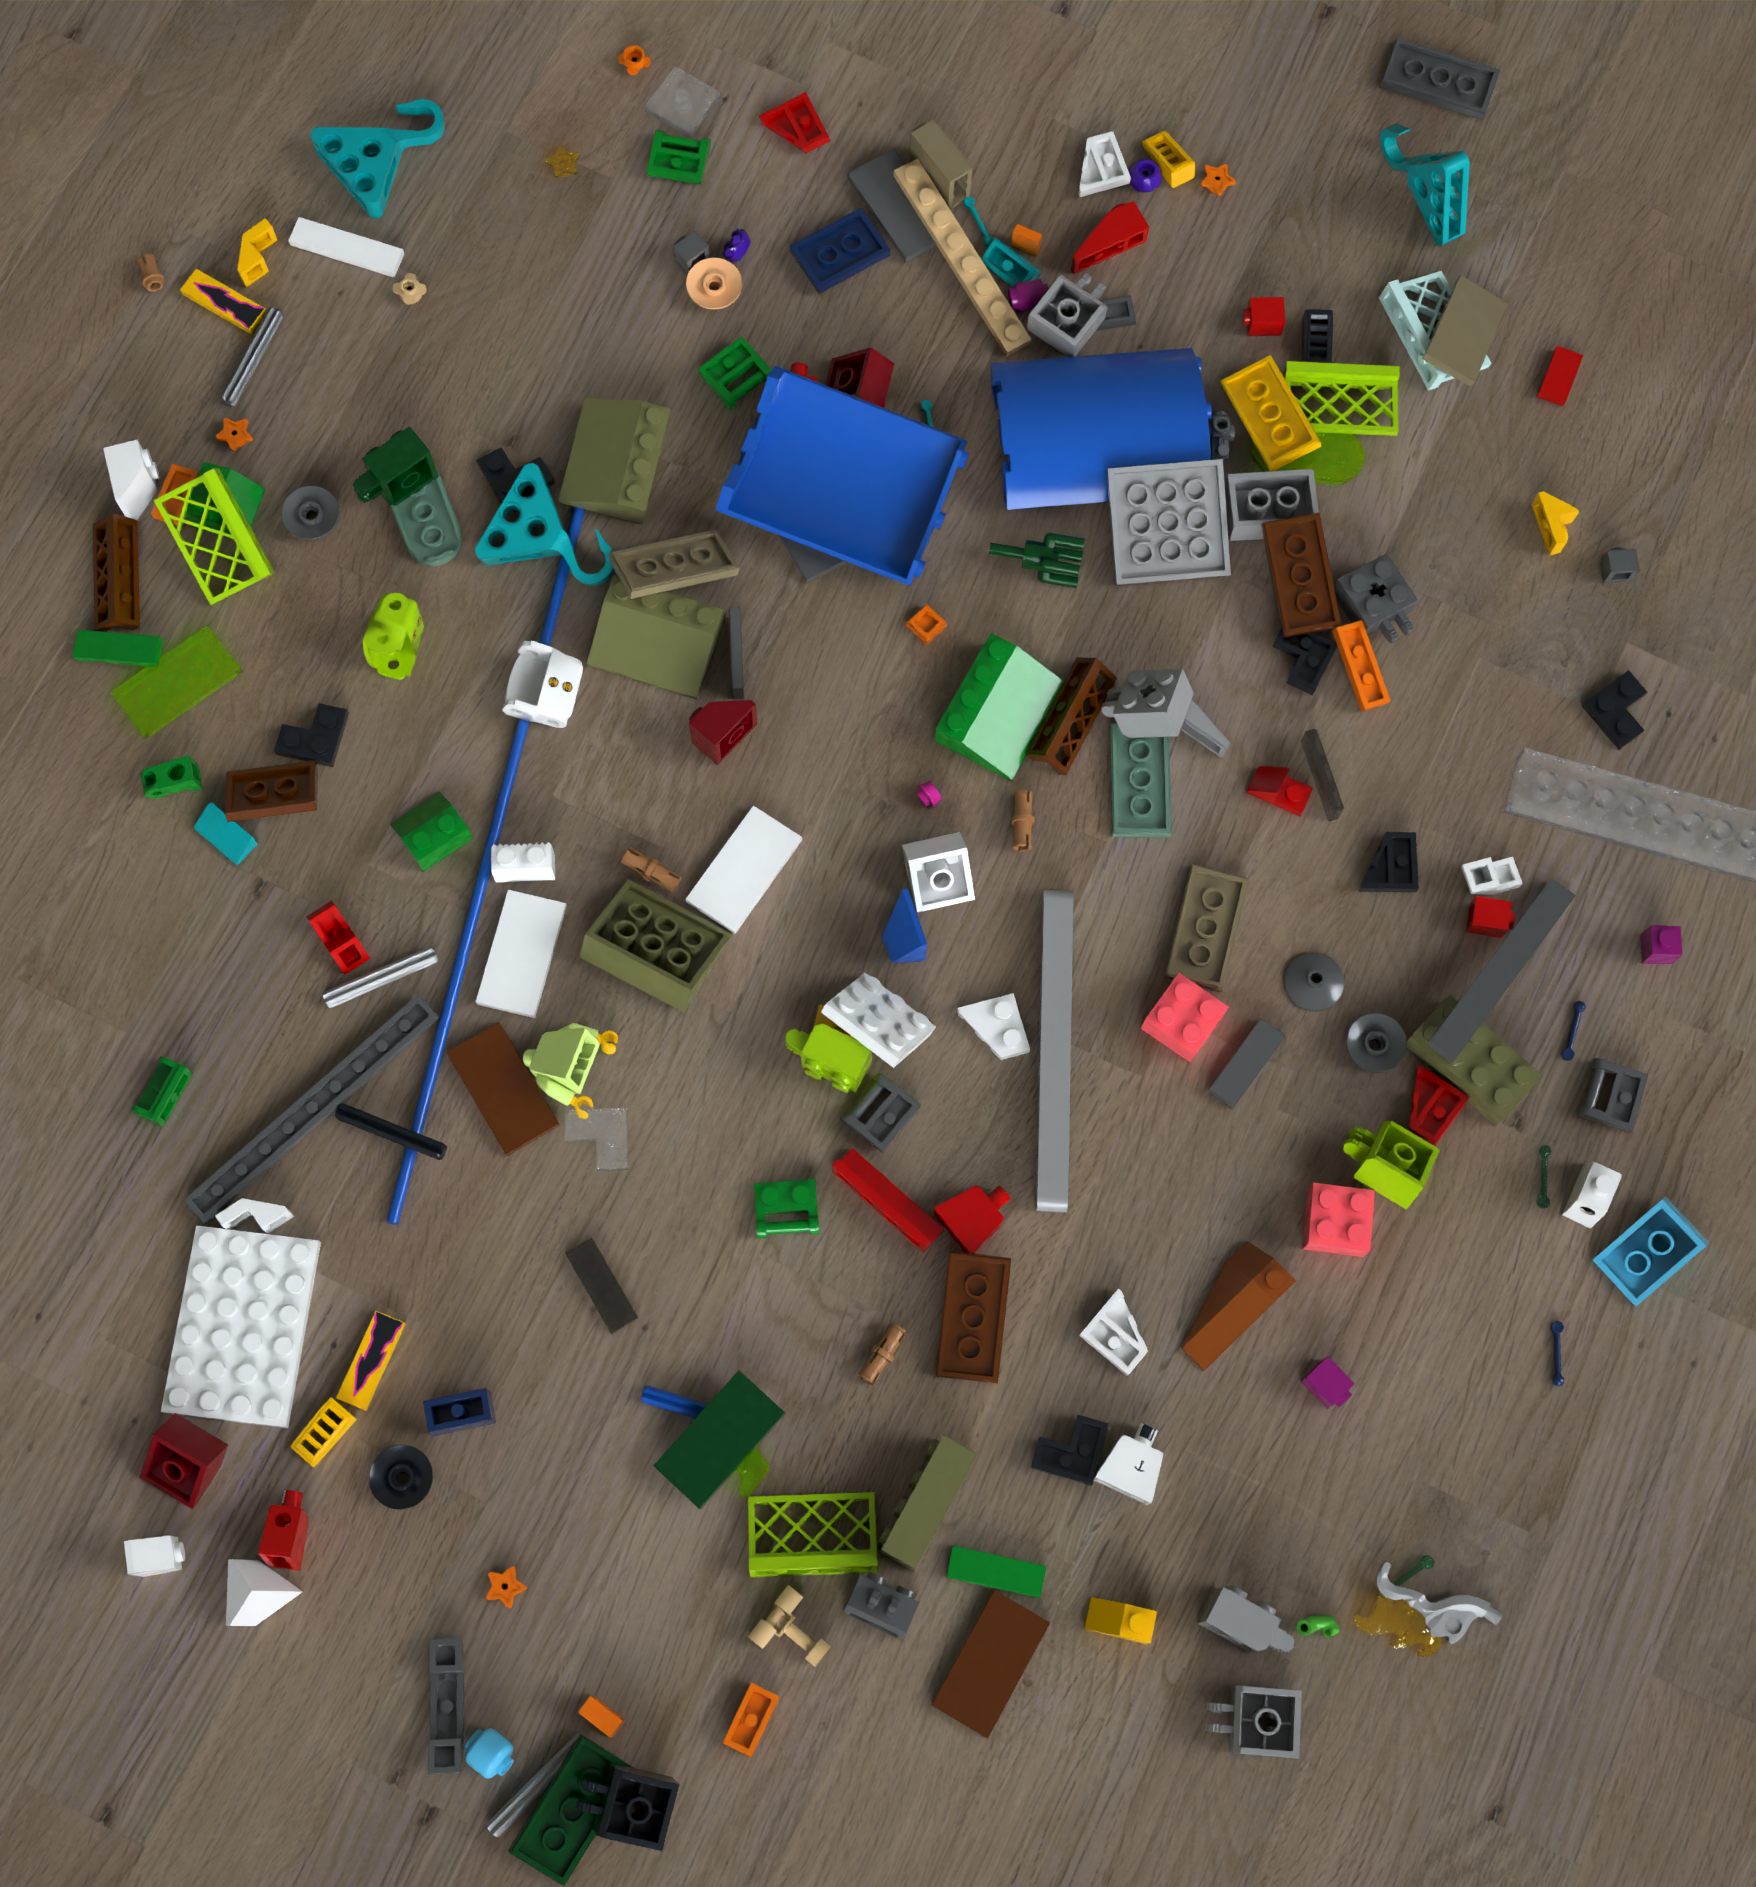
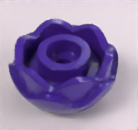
M1138 160L1129 169L1130 185L1135 190L1151 192L1160 186L1162 170L1153 160Z
M738 228L732 232V238L724 245V252L721 254L729 262L740 261L751 242L747 232L744 229Z

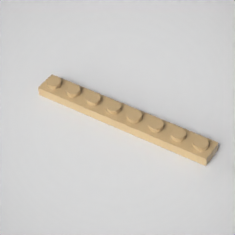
M917 158L894 170V178L1006 357L1030 345L1032 339L919 159Z

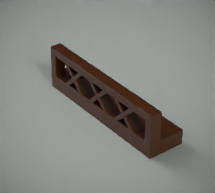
M112 513L93 524L94 630L105 632L118 626L133 631L140 627L138 520ZM108 609V619L105 620V614Z
M1076 658L1025 754L1032 761L1047 762L1060 775H1067L1107 698L1108 690L1112 689L1117 679L1097 658ZM1100 673L1105 678L1101 689L1097 690L1095 679ZM1089 697L1091 708L1087 714H1084L1083 702L1085 698ZM1077 721L1078 732L1075 738L1071 739L1070 727L1073 722ZM1064 746L1065 757L1062 763H1060L1055 758V755L1059 748Z

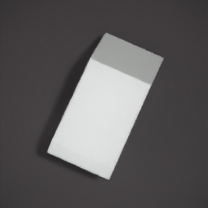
M1489 857L1461 866L1471 894L1493 895L1519 888L1523 884L1513 857L1494 862Z
M241 1198L215 1215L221 1226L229 1230L253 1215L261 1229L267 1234L294 1217L292 1212L285 1206Z

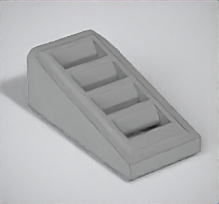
M1191 700L1180 730L1223 758L1227 753L1230 742L1201 708Z

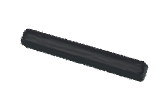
M344 1103L340 1104L335 1112V1117L342 1122L437 1160H442L447 1151V1146L442 1142Z

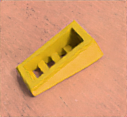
M1166 130L1142 141V146L1150 158L1159 165L1162 170V176L1172 188L1195 177L1194 160ZM1163 144H1166V146H1164V147H1162V148H1160V149H1158V150L1156 149L1157 147H1159V146H1161V145H1163Z
M330 1397L290 1447L314 1468L355 1423L357 1418L338 1401ZM332 1411L342 1419L339 1425L328 1416ZM323 1421L334 1430L331 1435L320 1426ZM314 1431L326 1440L323 1445L311 1436ZM306 1440L318 1450L315 1455L302 1445Z

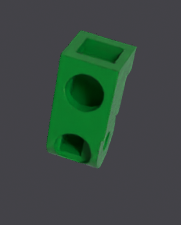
M188 755L148 767L140 773L143 792L146 798H162L170 793L174 794L185 790L193 792L203 789L199 765Z

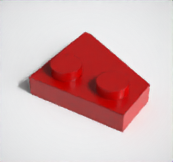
M806 92L759 115L762 125L805 154L830 142L829 136Z
M1419 1065L1416 1072L1409 1131L1436 1147L1469 1101V1096Z

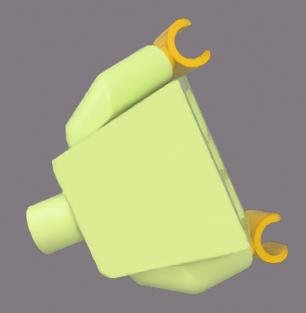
M571 1023L557 1031L545 1032L539 1041L537 1049H527L524 1052L523 1062L537 1078L538 1086L548 1096L566 1106L571 1104L575 1107L578 1117L587 1119L588 1113L579 1109V1107L586 1104L593 1108L592 1100L587 1096L577 1098L574 1095L575 1093L581 1094L600 1044L601 1050L604 1053L614 1054L616 1046L607 1042L618 1043V1036L611 1030L599 1034L596 1029Z

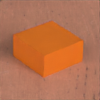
M590 1695L578 1711L581 1716L609 1738H613L626 1721L594 1695Z

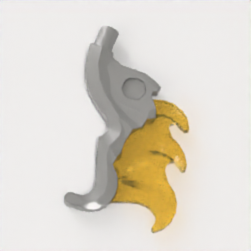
M1387 1561L1382 1562L1375 1577V1584L1379 1591L1375 1610L1366 1618H1361L1358 1614H1354L1357 1627L1364 1633L1369 1635L1395 1633L1398 1636V1640L1390 1644L1393 1648L1402 1649L1410 1647L1415 1643H1423L1424 1649L1417 1652V1656L1428 1657L1436 1653L1442 1645L1444 1636H1447V1641L1451 1645L1464 1636L1471 1622L1477 1617H1484L1494 1625H1497L1502 1618V1614L1490 1606L1491 1603L1475 1596L1454 1594L1435 1602H1429L1425 1594L1396 1586L1388 1579L1387 1574L1391 1564Z

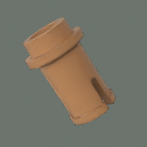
M144 254L147 263H144L142 256L137 261L143 275L142 284L150 292L159 291L163 288L164 276L159 272L155 256L153 254Z

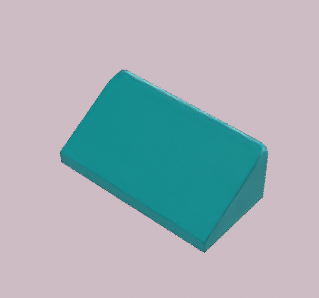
M998 238L992 240L981 256L985 266L1012 287H1014L1015 283L1036 280L1042 273L1041 270Z
M212 802L206 806L193 827L237 866L258 845L255 839L235 821L227 822L225 813Z

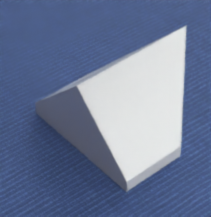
M229 1559L226 1626H256L303 1591L259 1560Z

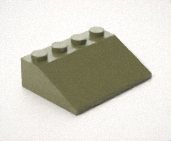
M584 398L558 502L642 524L671 408L646 401Z
M613 575L602 605L587 666L697 700L725 625L724 609L667 591L630 599L619 577Z
M628 879L586 932L580 958L685 1013L699 994L731 939L732 933Z

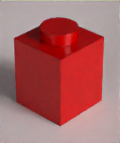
M1250 297L1247 308H1244L1242 311V324L1247 326L1248 336L1282 335L1286 323L1284 297Z
M1475 896L1469 904L1466 932L1502 938L1508 930H1512L1514 925L1515 913L1511 912L1512 902Z

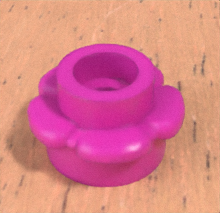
M930 780L923 785L919 783L920 790L916 794L925 807L931 805L933 808H936V804L942 798Z

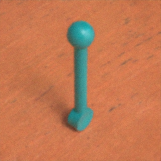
M966 197L964 199V207L970 209L984 237V244L989 246L994 238L988 234L974 207V198Z
M924 400L921 403V411L925 413L927 425L933 427L930 413L932 403L929 400Z

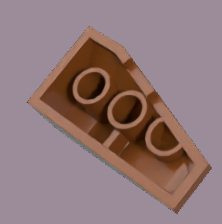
M1247 1241L1224 1263L1182 1350L1205 1371L1296 1280L1273 1257Z

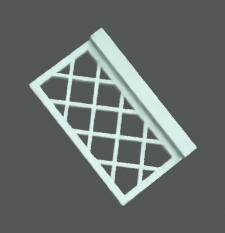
M1442 271L1399 283L1398 280L1388 282L1379 296V300L1428 391L1438 388L1442 382L1454 379L1451 375L1422 359L1430 341L1429 336L1433 335L1435 330L1433 327L1435 320L1439 321L1442 314L1439 312L1441 304L1446 305L1452 291ZM1437 282L1441 289V294L1439 295L1426 289L1427 284ZM1410 290L1419 294L1417 302L1408 299L1404 291ZM1423 296L1437 302L1435 310L1421 304ZM1417 312L1432 317L1430 324L1427 325L1420 322ZM1487 355L1480 370L1486 369L1491 365Z

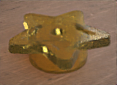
M559 145L555 155L545 158V163L553 167L554 178H559L560 176L567 177L571 174L577 175L575 163L579 159L580 154L578 152H567Z

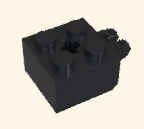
M610 1763L605 1783L585 1778L581 1782L580 1787H583L585 1790L602 1793L600 1802L596 1803L587 1799H578L575 1808L596 1814L592 1829L597 1836L662 1851L680 1784L670 1776ZM639 1801L642 1804L640 1809L635 1808V1812L632 1813L630 1810L631 1805Z

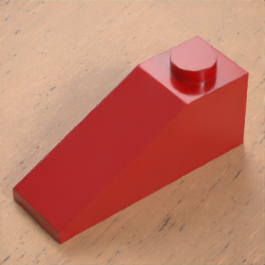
M1134 200L1127 204L1121 203L1116 205L1102 219L1073 255L1071 265L1073 274L1147 241L1149 225Z

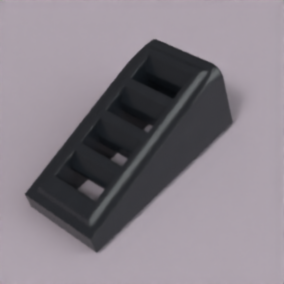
M1307 309L1302 318V362L1332 363L1333 311ZM1310 333H1324V336L1310 335ZM1310 344L1324 345V347H1310ZM1310 355H1324V359L1310 358Z

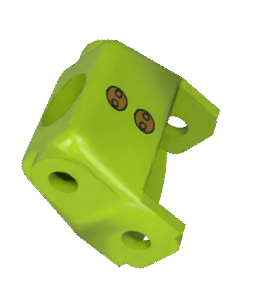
M385 593L381 596L371 616L363 638V649L368 664L372 668H376L382 676L402 680L405 676L410 677L424 629V622L416 601L406 598L401 593ZM391 661H397L399 666L396 669H390L388 664Z

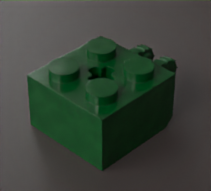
M409 426L405 430L395 432L390 440L380 447H374L367 452L366 456L362 458L367 471L360 475L358 479L356 478L353 486L358 500L363 503H368L371 499L374 500L381 495L388 505L397 506L438 478V474L430 450Z

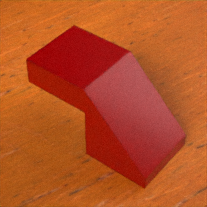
M332 900L306 916L345 975L370 959Z

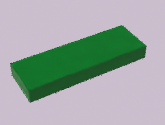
M78 630L72 657L76 661L158 667L164 640L160 636Z
M952 1546L946 1578L1040 1599L1046 1566Z

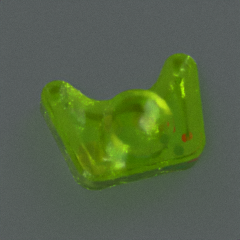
M756 1448L736 1469L741 1477L739 1491L744 1498L752 1495L770 1470L768 1462Z

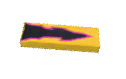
M195 269L180 289L185 297L249 334L254 332L267 312L264 307L198 269Z
M375 1311L336 1399L367 1411L406 1325L404 1322Z

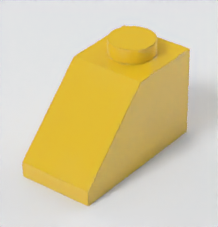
M1091 1597L1084 1629L1147 1645L1151 1644L1157 1611Z

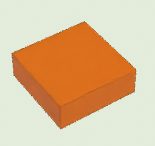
M1017 224L1013 230L1011 246L1036 257L1040 251L1042 235Z
M925 604L906 622V627L927 645L947 627V622L928 604Z

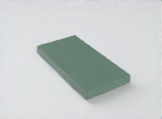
M1110 723L1112 837L1171 838L1169 737L1129 738L1122 734L1117 723Z

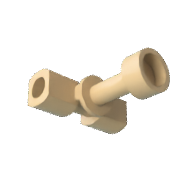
M788 1585L774 1602L776 1607L766 1620L761 1619L748 1635V1638L763 1650L774 1635L780 1638L785 1633L809 1653L805 1659L815 1667L831 1646L822 1638L816 1643L792 1623L796 1617L791 1613L803 1597Z

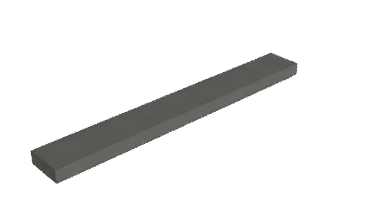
M1553 878L1547 882L1427 1043L1429 1047L1450 1063L1457 1058L1576 896Z

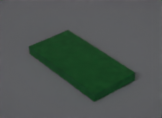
M738 1370L653 1466L701 1510L786 1413Z
M580 1734L511 1844L508 1852L560 1885L565 1886L596 1836L592 1829L596 1814L575 1808L578 1799H587L599 1803L602 1793L587 1791L580 1787L582 1779H591L605 1783L610 1763L634 1767Z

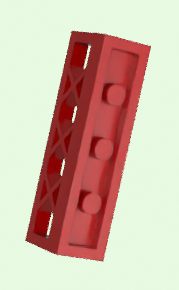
M852 1148L841 1161L837 1159L832 1165V1173L923 1254L943 1233L944 1228L855 1149Z

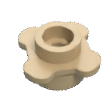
M413 273L406 274L405 279L393 285V292L399 294L407 305L418 302L427 291L425 284H420Z

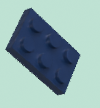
M862 208L790 246L791 254L818 294L890 256L889 247Z

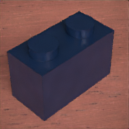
M487 1388L423 1401L428 1433L432 1436L496 1423L491 1392Z

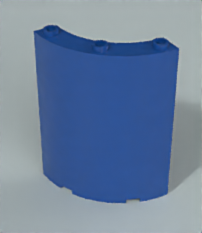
M1192 348L990 363L991 392L995 410H999L1000 417L998 419L1000 445L1003 446V455H1007V461L1002 462L1003 493L1007 510L1109 502L1106 471L1108 468L1211 460L1208 419L1212 417L1211 403L1205 400L1201 377V358L1195 356Z
M774 366L768 375L756 410L761 416L760 418L756 417L753 428H749L740 451L742 455L738 464H734L723 484L715 510L910 586L914 576L920 578L926 562L922 560L934 528L940 530L946 515V513L941 512L957 468H964L969 452L964 451L967 440Z

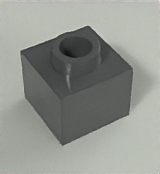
M695 231L688 236L679 238L673 246L674 261L687 275L696 263L710 258L709 245Z
M1615 547L1607 551L1600 561L1603 583L1632 582L1640 570L1636 549Z

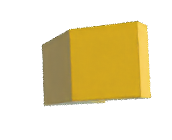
M266 218L246 231L242 236L237 270L246 288L269 272L265 260L260 253L276 242L277 237L272 225Z

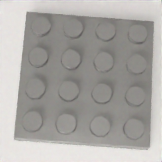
M1223 459L1106 469L1115 585L1231 575Z

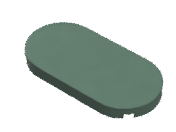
M437 469L438 478L397 506L390 505L409 555L418 563L426 566H440L451 561L459 553L463 541L458 520Z

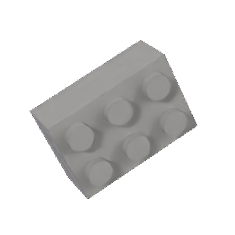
M1313 469L1227 475L1225 498L1229 541L1264 539L1261 527L1263 522L1319 513Z

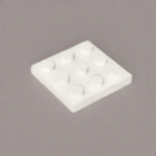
M866 973L862 974L828 1001L821 1011L826 1017L893 1068L923 1043L936 1028L925 1015L916 1012L900 996L891 993L881 985L878 979Z

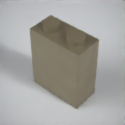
M934 119L926 124L918 125L912 131L910 137L909 162L917 158L919 159L951 210L964 202L966 197H970L973 167Z

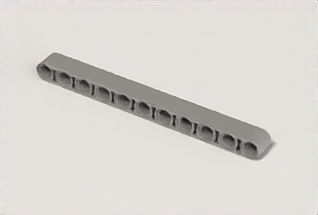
M1043 889L1035 1195V1209L1041 1212L1067 1213L1074 906V893L1069 890Z

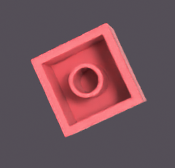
M1178 973L1144 1020L1141 1029L1191 1063L1224 1017L1229 1006L1181 973Z
M1313 1182L1307 1189L1302 1250L1357 1257L1367 1255L1371 1250L1375 1190Z

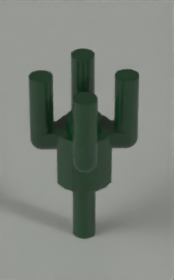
M1047 533L1044 537V542L1026 540L1025 548L991 542L989 554L1022 559L1021 568L1038 571V580L1042 583L1077 588L1078 577L1076 576H1079L1080 565L1061 562L1058 559L1081 562L1083 551L1080 550L1084 549L1085 539Z

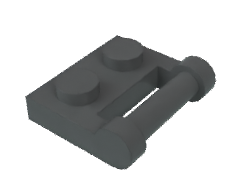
M1593 1059L1591 1066L1593 1074L1584 1105L1580 1106L1577 1116L1581 1119L1595 1121L1627 1133L1632 1132L1648 1074L1604 1059ZM1605 1074L1613 1075V1080L1604 1111L1595 1108Z
M878 1072L873 1078L874 1083L850 1112H845L841 1116L840 1120L883 1153L919 1110L921 1104L885 1075ZM883 1090L887 1091L890 1094L865 1125L861 1123L859 1118Z

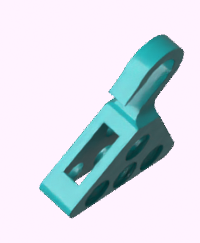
M418 99L409 103L396 104L398 114H426L432 116L435 121L427 130H396L380 127H316L311 131L310 136L316 154L371 218H379L384 213L403 150L412 146L430 145L439 140L443 135L445 121L443 113L436 103L426 99Z
M1395 123L1383 129L1380 133V146L1383 155L1393 169L1407 172V184L1433 239L1438 246H1443L1466 233L1469 158L1464 151L1405 157L1398 148L1396 137L1411 129ZM1454 187H1455L1456 190L1458 191L1459 198H1458V196L1456 195V192H1455ZM1453 209L1456 211L1458 219L1456 218Z
M528 463L523 467L475 548L476 556L486 566L560 555L565 558L574 577L579 582L588 586H597L607 582L615 572L609 561V553L613 552V550L603 540L597 529L595 531L599 545L606 558L605 565L596 574H586L581 571L570 537L563 528L544 475L534 463ZM532 486L535 488L534 493L530 497L521 496L522 490L525 487ZM510 512H520V516L515 522H507V516ZM536 525L545 526L544 532L540 536L531 535V531ZM496 536H505V541L501 546H492V541Z

